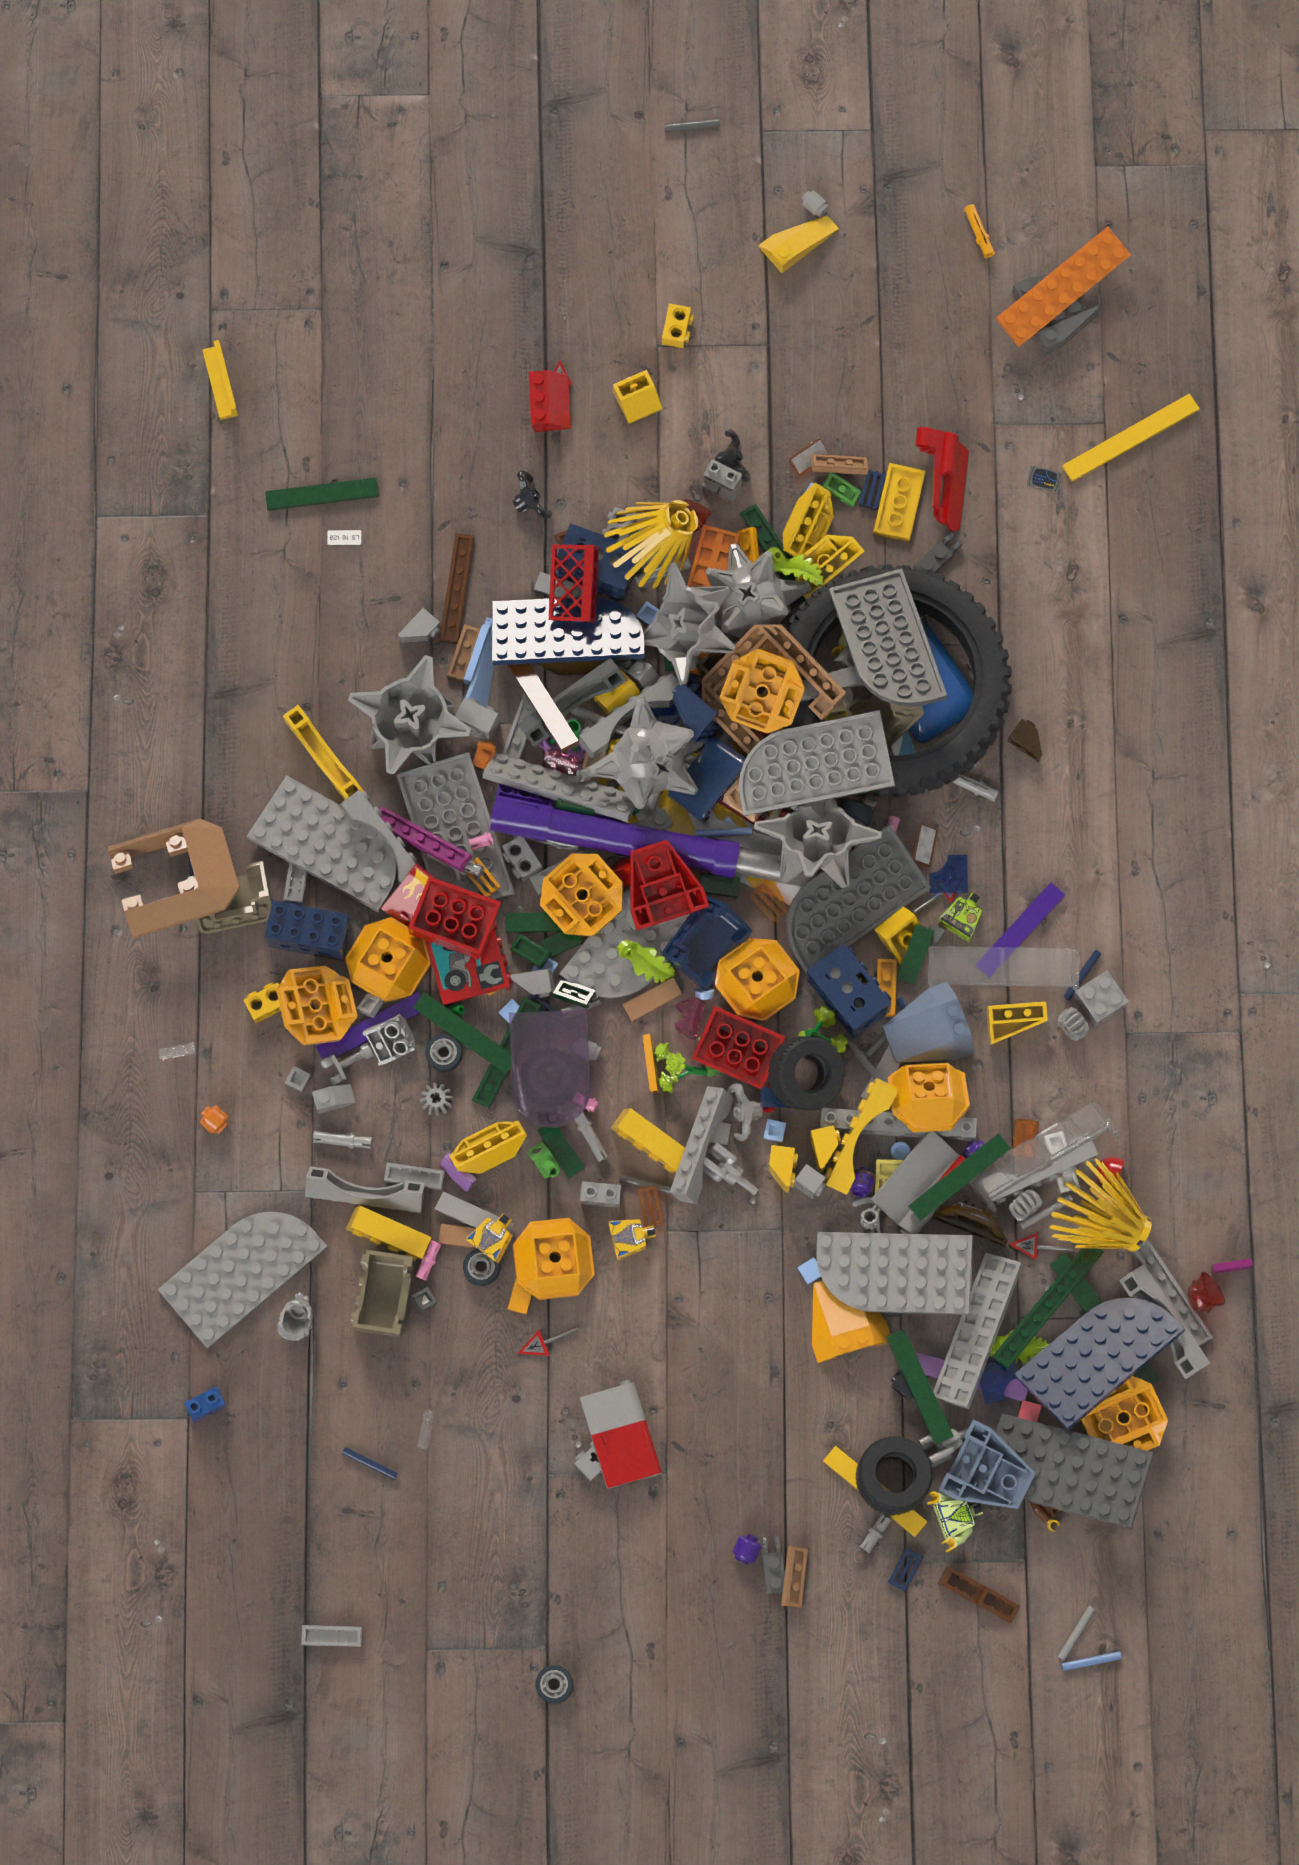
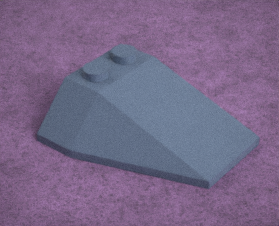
M947 981L928 988L882 1026L896 1063L958 1060L974 1054L970 1029L959 1000Z
M973 1419L950 1472L946 1474L938 1491L956 1500L1019 1509L1036 1473L992 1428Z

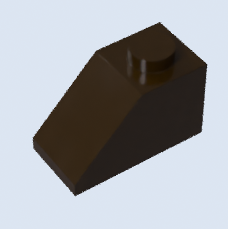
M1021 719L1010 734L1007 742L1039 763L1042 758V750L1038 729L1035 728V724L1031 721Z

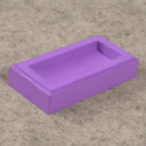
M448 1153L442 1159L439 1167L463 1190L468 1192L475 1183L476 1178L469 1172L457 1171L450 1158L451 1154Z

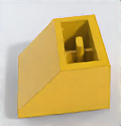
M647 370L613 384V393L628 424L662 410L656 388Z
M772 1145L768 1171L781 1188L789 1193L790 1187L794 1188L796 1173H792V1168L796 1169L798 1154H794L795 1148Z

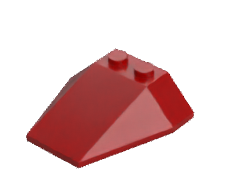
M667 839L630 851V913L636 930L652 927L710 907L704 888Z

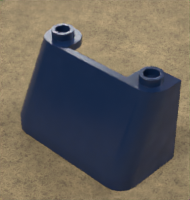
M699 682L696 685L692 683L689 688L686 684H678L672 691L674 694L672 698L685 728L691 729L694 732L692 740L695 743L705 742L708 737L713 738L722 728L714 719L719 713L702 700V683Z
M715 736L706 739L703 743V750L687 769L698 788V792L695 795L667 790L670 799L704 825L710 818L711 812L709 810H715V806L740 777L739 772H741L746 759Z
M707 897L710 907L691 913L662 952V956L704 990H708L714 984L715 974L711 970L733 942L739 944L747 941L753 931L726 903L711 897Z

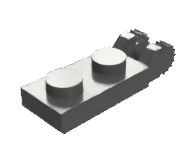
M950 533L942 542L940 541L921 558L913 568L927 569L929 574L936 573L953 557L954 553L963 543L958 541L949 550L946 545L955 537L953 533Z
M779 1536L774 1537L776 1553H768L767 1538H762L764 1552L762 1556L767 1594L783 1593L785 1572Z

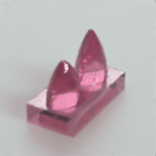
M691 997V1000H685L675 1005L680 1013L686 1015V1018L677 1021L674 1026L681 1034H684L689 1039L696 1040L705 1002L698 997Z

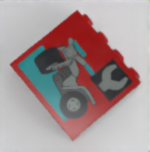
M496 921L481 960L425 940L443 1006H450L454 1002L505 988L507 991L511 990L510 984H513L511 974H506L505 966H508L506 956L501 955L500 948H503L501 938L496 937L494 931L498 930Z

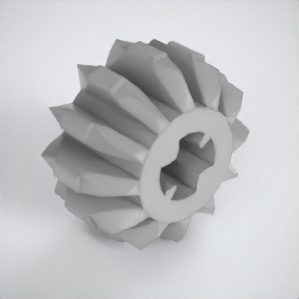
M1070 1007L1064 1010L1058 1017L1059 1025L1066 1035L1074 1041L1082 1039L1089 1031L1085 1018L1075 1008Z
M433 1083L434 1089L427 1085L428 1093L425 1091L421 1092V1095L425 1097L420 1099V1103H425L422 1109L427 1110L429 1108V1115L434 1110L436 1116L440 1115L439 1110L446 1114L445 1107H452L448 1101H452L453 1097L447 1096L451 1092L450 1089L444 1090V1084H441L439 1089L437 1088V1083ZM439 1096L441 1101L434 1103L432 1098Z
M1033 1189L1026 1190L1013 1200L1009 1210L1014 1218L1022 1221L1029 1218L1041 1207L1042 1200Z

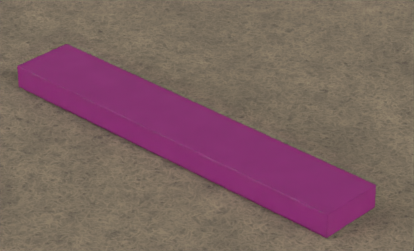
M382 806L379 809L382 813L381 819L384 823L389 822L394 829L392 832L394 836L400 837L408 844L462 872L472 859L471 854L385 807Z

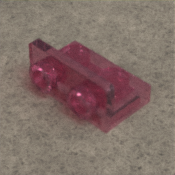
M551 748L547 749L544 753L542 767L557 770L567 775L577 776V770H581L584 762L579 761V758L576 756H567L562 754L560 750Z

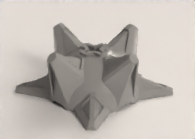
M738 544L729 546L727 571L707 568L705 572L711 587L727 586L731 591V595L715 614V625L721 626V631L740 639L754 625H779L789 612L787 606L811 590L809 582L779 579L775 574L771 552L766 551L754 563H751Z
M673 562L669 567L667 589L663 597V603L655 615V620L645 629L643 634L644 645L657 647L659 652L669 661H672L679 683L682 685L687 684L690 669H697L696 665L700 662L699 654L702 652L733 653L736 646L715 625V614L731 595L730 589L727 586L687 587L676 562Z
M427 655L421 659L407 678L399 679L385 686L381 691L350 693L348 699L349 702L372 718L370 747L371 749L385 748L386 772L389 774H395L411 753H414L428 765L435 763L436 744L439 738L466 737L471 732L470 727L450 713L454 709L453 703L434 686L433 657Z
M640 697L636 700L630 727L614 746L613 752L588 768L589 776L616 779L635 807L638 809L643 808L646 815L649 816L656 812L661 791L665 789L695 795L698 792L696 784L683 765V760L703 747V742L695 743L692 740L694 732L691 729L657 721L645 697Z
M835 799L809 803L801 806L800 809L793 813H788L785 817L758 821L754 825V829L781 840L782 853L779 880L786 884L802 871L806 877H812L821 868L841 888L849 886L848 853L851 848L857 844L879 840L882 837V832L855 823L854 819L848 816L842 808L837 807Z

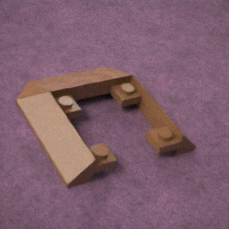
M754 625L735 644L734 652L727 653L702 678V700L719 713L714 719L747 754L764 737L756 729L731 721L719 699L734 660L756 649H760L794 661L797 670L820 693L808 707L821 720H824L838 707L847 694L782 625Z
M199 818L108 846V853L115 874L133 869L132 857L165 847L168 848L170 857L188 852L195 874L194 878L177 883L180 894L143 905L140 894L122 900L124 913L133 939L215 914L228 908L240 887L222 827Z

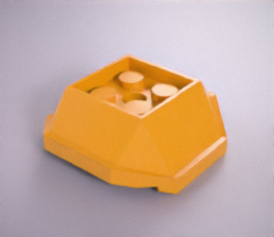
M756 649L732 662L719 699L731 721L764 733H770L792 724L805 686L794 661ZM764 686L768 692L760 694L757 689Z
M571 853L543 878L540 906L565 934L595 936L623 911V882L598 854ZM582 891L588 892L585 900L579 899V894Z
M392 917L365 925L345 957L351 983L367 993L380 998L383 1002L405 999L413 995L431 966L425 940L409 935L408 927ZM386 955L393 957L389 963L383 962L382 959Z
M749 938L719 960L715 987L736 1015L746 1019L766 1022L795 1001L800 970L777 940ZM760 974L763 979L756 982L752 979V976Z
M327 966L290 969L286 972L276 990L284 1027L303 1046L341 1040L357 1018L349 979L340 976Z
M949 1063L903 1065L887 1079V1083L897 1087L898 1091L891 1104L892 1114L906 1124L913 1133L953 1130L957 1122L969 1110L970 1102L965 1073L955 1069Z
M570 1218L530 1222L512 1245L517 1285L538 1300L578 1296L595 1275L590 1235ZM551 1254H557L560 1258V1261L557 1263H553L550 1260L549 1256Z
M1132 1376L1081 1419V1422L1088 1436L1149 1451L1160 1446L1168 1419L1152 1384ZM1119 1414L1127 1415L1128 1422L1126 1424L1119 1422Z

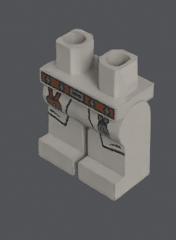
M712 459L703 475L704 482L701 488L717 495L721 487L718 496L734 503L742 489V474Z

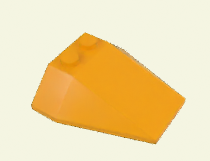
M823 1280L813 1283L812 1347L818 1364L835 1359L837 1356L888 1343L886 1337L891 1334L888 1324L880 1312H866L854 1309L837 1299L826 1287Z

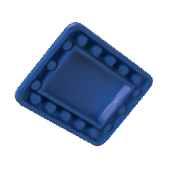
M929 625L925 630V634L946 690L947 699L923 705V716L909 728L913 737L920 743L928 742L962 721L973 699V689Z

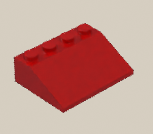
M429 876L409 924V935L481 960L501 902Z
M714 1006L691 1059L761 1089V1087L765 1086L768 1079L771 1057L776 1052L778 1046L785 1042L787 1037Z

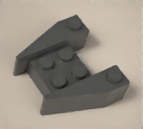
M1048 275L1029 277L1014 284L1012 294L1016 301ZM1078 298L1048 323L1050 327L1039 331L1037 336V342L1044 355L1059 350L1097 316L1099 307L1095 306L1086 310L1081 298Z

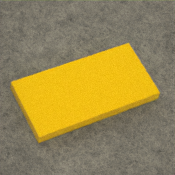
M889 463L873 531L874 535L910 542L926 473L925 470Z

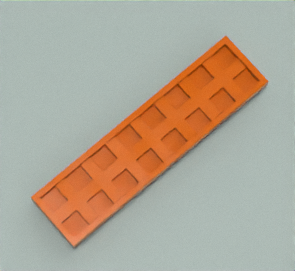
M1107 226L995 319L1014 343L1020 347L1130 257L1131 254Z
M704 525L687 587H711L705 574L707 568L727 571L729 546L738 544L740 534ZM702 652L701 654H699L700 661L703 658H705L708 655V653ZM690 669V673L700 675L698 669Z

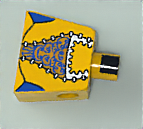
M502 1214L497 1222L488 1217L466 1240L492 1260L499 1263L513 1236L505 1230L512 1220L505 1214Z
M640 1219L609 1221L617 1260L646 1249L645 1239L656 1237L654 1226L642 1228Z

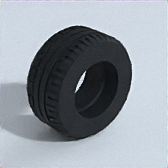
M811 1036L790 1038L778 1046L769 1062L768 1077L771 1090L780 1102L790 1108L799 1110L822 1109L833 1102L842 1089L845 1077L842 1057L837 1052L835 1046L822 1038ZM810 1055L816 1062L818 1077L814 1086L805 1092L800 1089L796 1082L795 1069L802 1057Z
M889 1436L875 1441L865 1450L857 1465L856 1485L859 1494H861V1497L868 1506L870 1505L872 1509L874 1508V1510L883 1514L901 1515L914 1510L925 1499L932 1484L933 1468L927 1453L914 1441L904 1437L901 1438L900 1436ZM897 1459L909 1467L913 1478L910 1487L906 1491L893 1493L887 1491L879 1484L876 1478V1470L882 1461Z

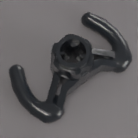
M727 429L725 436L731 437L732 441L725 451L715 456V461L741 473L742 481L748 482L751 476L749 471L741 464L743 455L740 449H738L740 445L739 436L734 430Z
M520 470L517 473V477L520 480V493L512 500L513 505L520 513L533 509L542 518L550 519L553 514L552 511L548 510L546 512L538 504L540 502L539 492L535 488L532 489L528 486L527 481L533 482L534 477L530 473Z

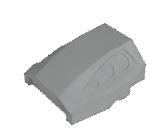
M400 1014L362 1032L364 1036L366 1035L378 1059L377 1063L379 1066L396 1060L416 1049L414 1035L406 1019Z

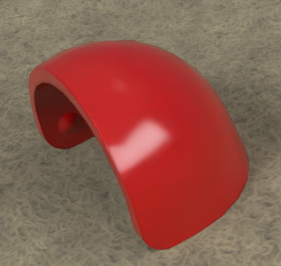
M1107 1157L1101 1160L1100 1163L1102 1164L1103 1162L1118 1180L1116 1173L1121 1174L1125 1160L1117 1157ZM1097 1165L1096 1169L1115 1189V1187L1111 1184V1182L1107 1179L1103 1171ZM1095 1175L1098 1184L1103 1188V1186H1102L1103 1184L1100 1182L1099 1178Z

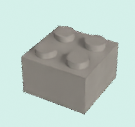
M464 698L455 717L471 728V735L491 742L500 725L497 710L490 706L479 705L480 702L473 698L469 700Z
M1108 970L1077 989L1073 995L1095 1027L1127 1007L1129 1003Z

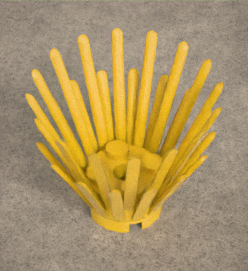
M674 500L671 503L636 502V505L648 506L628 507L625 509L626 511H619L616 514H640L608 521V524L650 517L604 534V537H610L618 533L620 536L647 527L606 549L607 553L623 546L624 550H628L640 543L613 563L614 567H618L638 553L632 559V562L637 564L624 576L625 579H630L656 553L644 569L646 574L638 584L639 587H642L669 550L670 552L660 568L652 588H657L676 552L677 554L673 562H676L677 566H679L681 560L680 570L683 569L685 559L688 558L693 531L698 527V518L694 510L690 512L686 508L689 504L681 500ZM668 575L665 580V585H667Z
M1095 1159L1096 1164L1115 1187L1114 1189L1089 1161H1086V1165L1099 1178L1105 1191L1081 1170L1077 1169L1076 1174L1091 1186L1089 1190L1098 1200L1072 1183L1066 1182V1187L1087 1200H1081L1080 1202L1086 1208L1062 1197H1057V1201L1087 1215L1088 1218L1080 1215H1074L1073 1218L1052 1212L1051 1215L1055 1218L1083 1226L1078 1229L1051 1225L1050 1229L1082 1235L1054 1234L1052 1237L1059 1238L1058 1240L1071 1241L1072 1243L1092 1244L1077 1245L1075 1248L1137 1251L1140 1246L1136 1244L1139 1240L1145 1242L1151 1231L1152 1223L1148 1221L1150 1218L1143 1214L1118 1172L1116 1176L1120 1183L1103 1162L1101 1164L1098 1159Z

